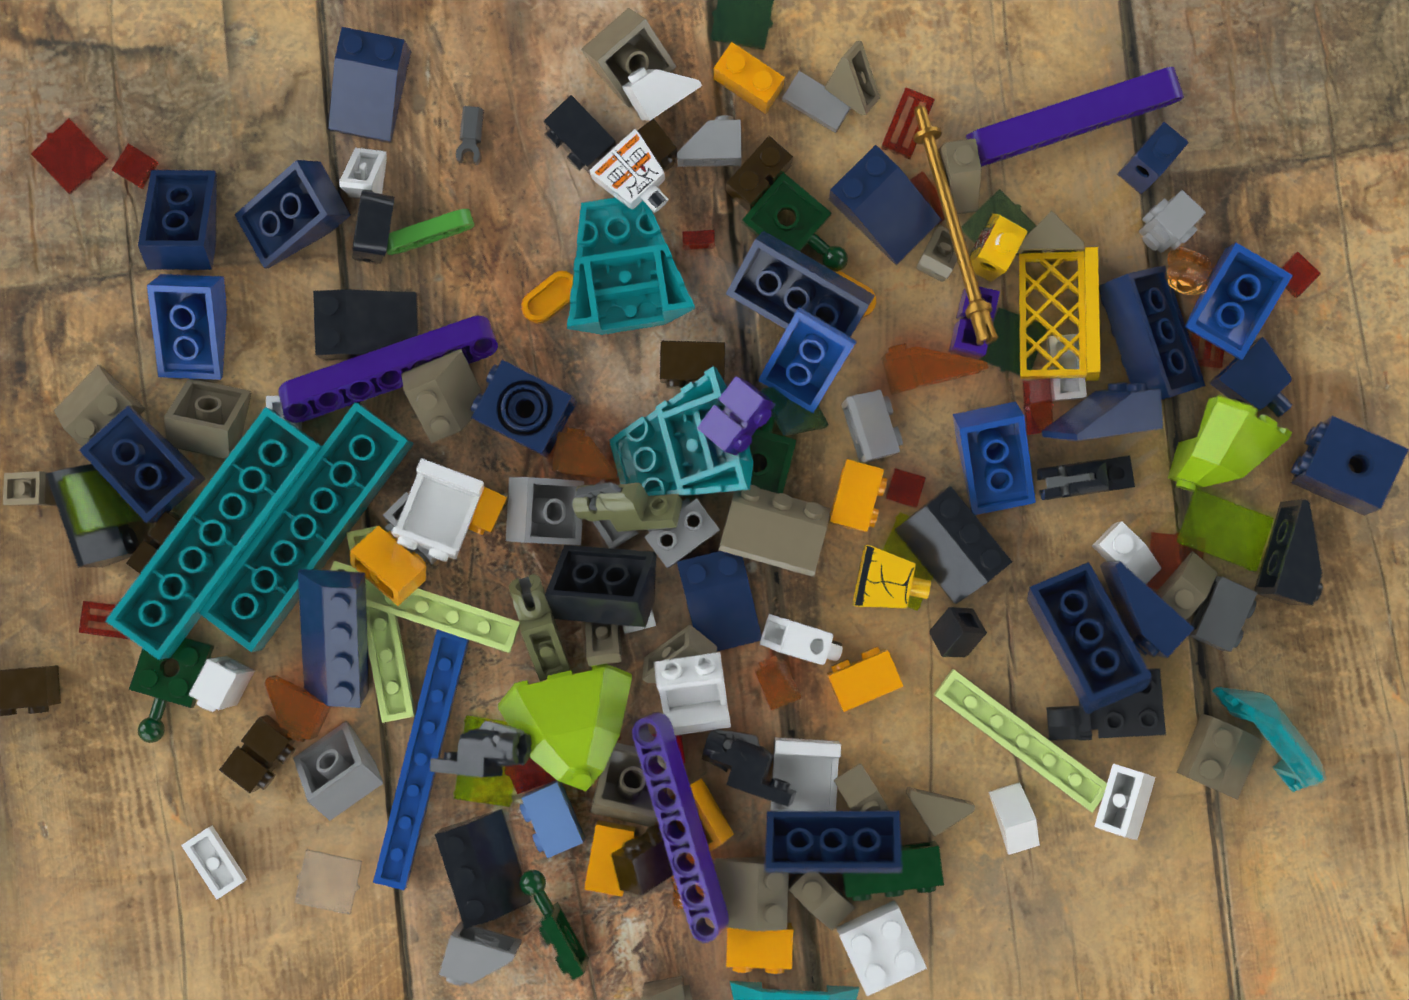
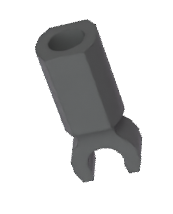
M464 106L462 109L459 137L462 144L456 150L458 163H463V156L466 152L474 153L473 162L475 165H479L481 161V153L477 144L481 143L484 110L480 107Z

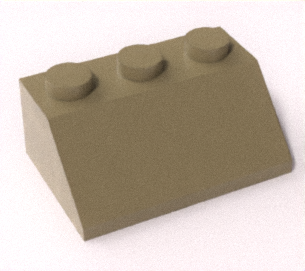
M750 485V490L734 491L719 550L814 577L831 508Z

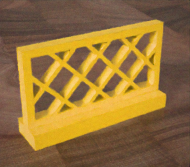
M1085 247L1084 251L1019 254L1020 379L1085 378V381H1099L1101 370L1098 247ZM1063 261H1077V272L1069 280L1056 270ZM1026 262H1040L1047 270L1035 281L1026 273ZM1051 273L1064 284L1054 295L1049 294L1040 286ZM1077 279H1078V288L1075 287V286L1072 284V283H1073L1075 280H1077ZM1026 281L1031 284V286L1027 290ZM1067 288L1078 296V302L1069 311L1056 300ZM1035 289L1047 299L1037 311L1033 310L1026 303V297ZM1051 304L1064 314L1053 327L1040 316ZM1077 310L1078 319L1073 315ZM1026 311H1027L1030 315H1032L1027 321H1026ZM1068 318L1079 328V333L1070 342L1057 331ZM1035 320L1048 330L1037 342L1026 334V328ZM1052 334L1065 345L1054 357L1050 356L1041 347ZM1078 340L1079 350L1073 346ZM1026 341L1032 346L1028 351L1026 349ZM1036 350L1049 361L1041 370H1027V359ZM1070 350L1079 358V369H1065L1057 361ZM1052 365L1056 368L1054 370H1048Z

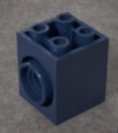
M502 359L499 366L494 364L486 378V382L489 385L484 394L479 393L471 406V411L474 412L471 418L522 446L549 458L577 401L572 395ZM527 405H534L535 411L533 415L529 418H522L523 409Z
M1332 416L1324 422L1320 421L1316 427L1313 426L1304 441L1308 448L1303 456L1299 455L1291 468L1290 472L1295 474L1291 483L1359 514L1367 515L1382 508L1409 449ZM1349 463L1354 467L1355 473L1350 469Z

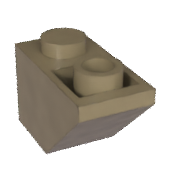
M861 763L833 780L852 811H890Z

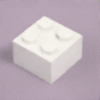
M895 900L836 927L867 996L927 969Z

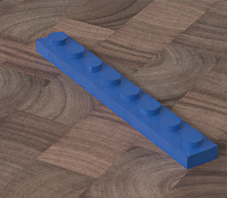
M438 629L373 883L400 890H405L408 885L436 772H430L431 758H440L469 643L468 639Z

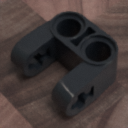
M361 191L352 247L353 259L374 264L382 262L387 250L394 196Z

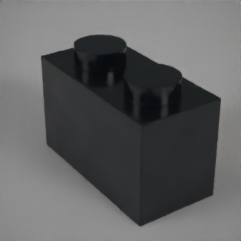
M572 95L543 121L547 130L545 133L547 139L556 148H559L561 145L569 153L567 159L578 171L584 168L590 174L589 170L616 146V141Z

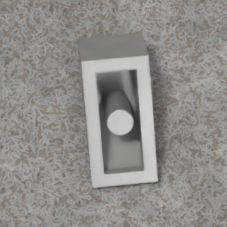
M728 115L717 116L715 120H708L677 152L678 167L741 166V120H734L733 116Z

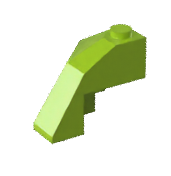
M1222 396L1208 399L1198 436L1178 442L1167 479L1176 481V487L1195 492L1196 488L1241 479L1289 440L1292 431L1287 428L1278 427L1277 422L1266 415L1260 414L1259 418L1256 417L1257 409L1250 405Z
M609 664L591 666L592 670L573 674L572 670L548 675L546 681L529 684L528 680L514 683L498 703V710L507 724L530 735L532 742L530 758L557 781L583 791L589 789L607 765L620 736L631 686L632 674Z

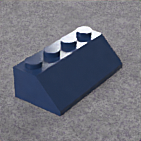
M1165 265L1128 273L1099 285L1101 302L1106 310L1111 325V332L1116 340L1121 355V362L1126 369L1130 384L1147 383V388L1161 389V400L1206 386Z
M299 569L298 585L304 689L327 706L361 708L369 691L365 573Z
M767 811L765 872H902L900 811Z

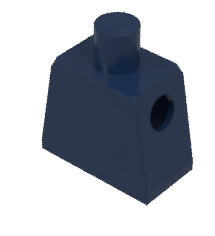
M1163 122L1154 130L1117 175L1142 195L1164 173L1189 142L1167 123ZM1137 166L1144 167L1149 175L1141 173Z
M1264 337L1253 341L1243 360L1235 357L1209 382L1229 399L1250 405L1257 409V412L1267 406L1277 417H1280L1293 405L1281 393L1292 381V377Z

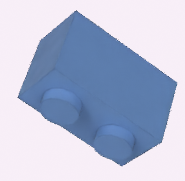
M555 780L523 795L521 798L523 803L519 805L525 821L527 823L532 822L536 832L532 837L539 853L544 851L548 859L584 842L586 837L562 782Z

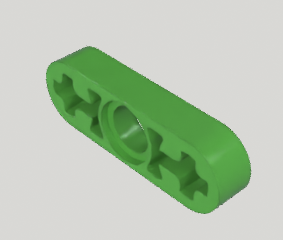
M470 209L456 210L389 233L387 255L400 254L472 229L475 224Z

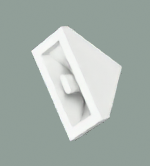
M354 149L339 181L340 187L349 197L360 198L362 190L382 194L387 151Z
M1015 783L989 791L1008 855L1040 846L1037 820L1021 784Z

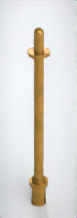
M918 105L914 110L919 132L913 136L915 143L923 144L969 299V305L965 310L966 316L972 321L977 344L983 345L984 340L986 344H989L998 339L990 315L992 306L991 303L982 299L936 140L942 135V130L936 126L932 127L926 107Z

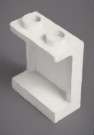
M421 458L416 470V479L392 534L398 538L397 544L412 550H416L417 545L429 549V556L447 562L448 557L456 559L483 492L484 482Z
M720 652L654 662L663 714L670 719L675 736L731 728Z
M775 737L772 778H778L790 783L789 788L797 792L793 804L789 807L771 801L770 811H836L837 786L833 780L838 778L841 743L830 740Z

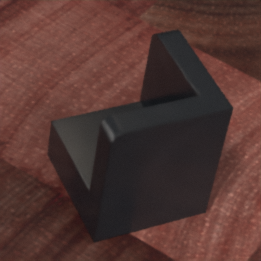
M949 607L929 631L942 657H967L987 634L973 608Z

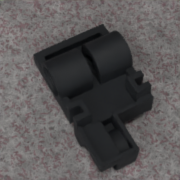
M1160 668L1148 669L1152 678L1146 689L1086 714L1080 701L1079 706L1047 707L1049 740H1092L1091 730H1098L1099 738L1166 735Z

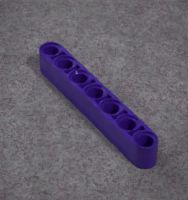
M1167 67L980 128L966 135V140L976 139L980 165L983 167L1167 107L1182 100L1184 94L1174 67Z
M473 316L282 383L278 389L284 418L292 423H300L353 405L355 402L358 403L403 387L401 373L459 349H462L468 364L493 355L498 348L491 323L484 316Z
M655 712L635 723L632 730L633 739L690 931L698 941L709 943L728 926L729 914L672 723L665 714ZM649 723L655 727L656 737L649 732ZM658 755L665 760L666 769L659 765ZM667 788L674 791L676 801L668 796ZM677 820L684 824L686 832H682L678 828ZM686 852L694 857L695 864L688 861ZM695 885L700 886L704 890L705 896L697 892ZM705 917L712 920L714 928L707 925Z

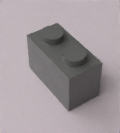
M1216 576L1206 599L1199 605L1190 624L1194 629L1188 636L1221 651L1232 652V649L1236 648L1243 638L1244 631L1241 629L1246 618L1249 619L1255 611L1257 592L1222 576Z

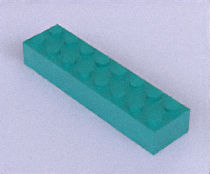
M355 402L199 614L250 652L263 650L299 601V569L322 570L347 536L346 532H350L415 443L366 407Z
M265 407L105 621L158 660L171 658L200 619L201 615L199 612L319 452L322 445L280 414Z

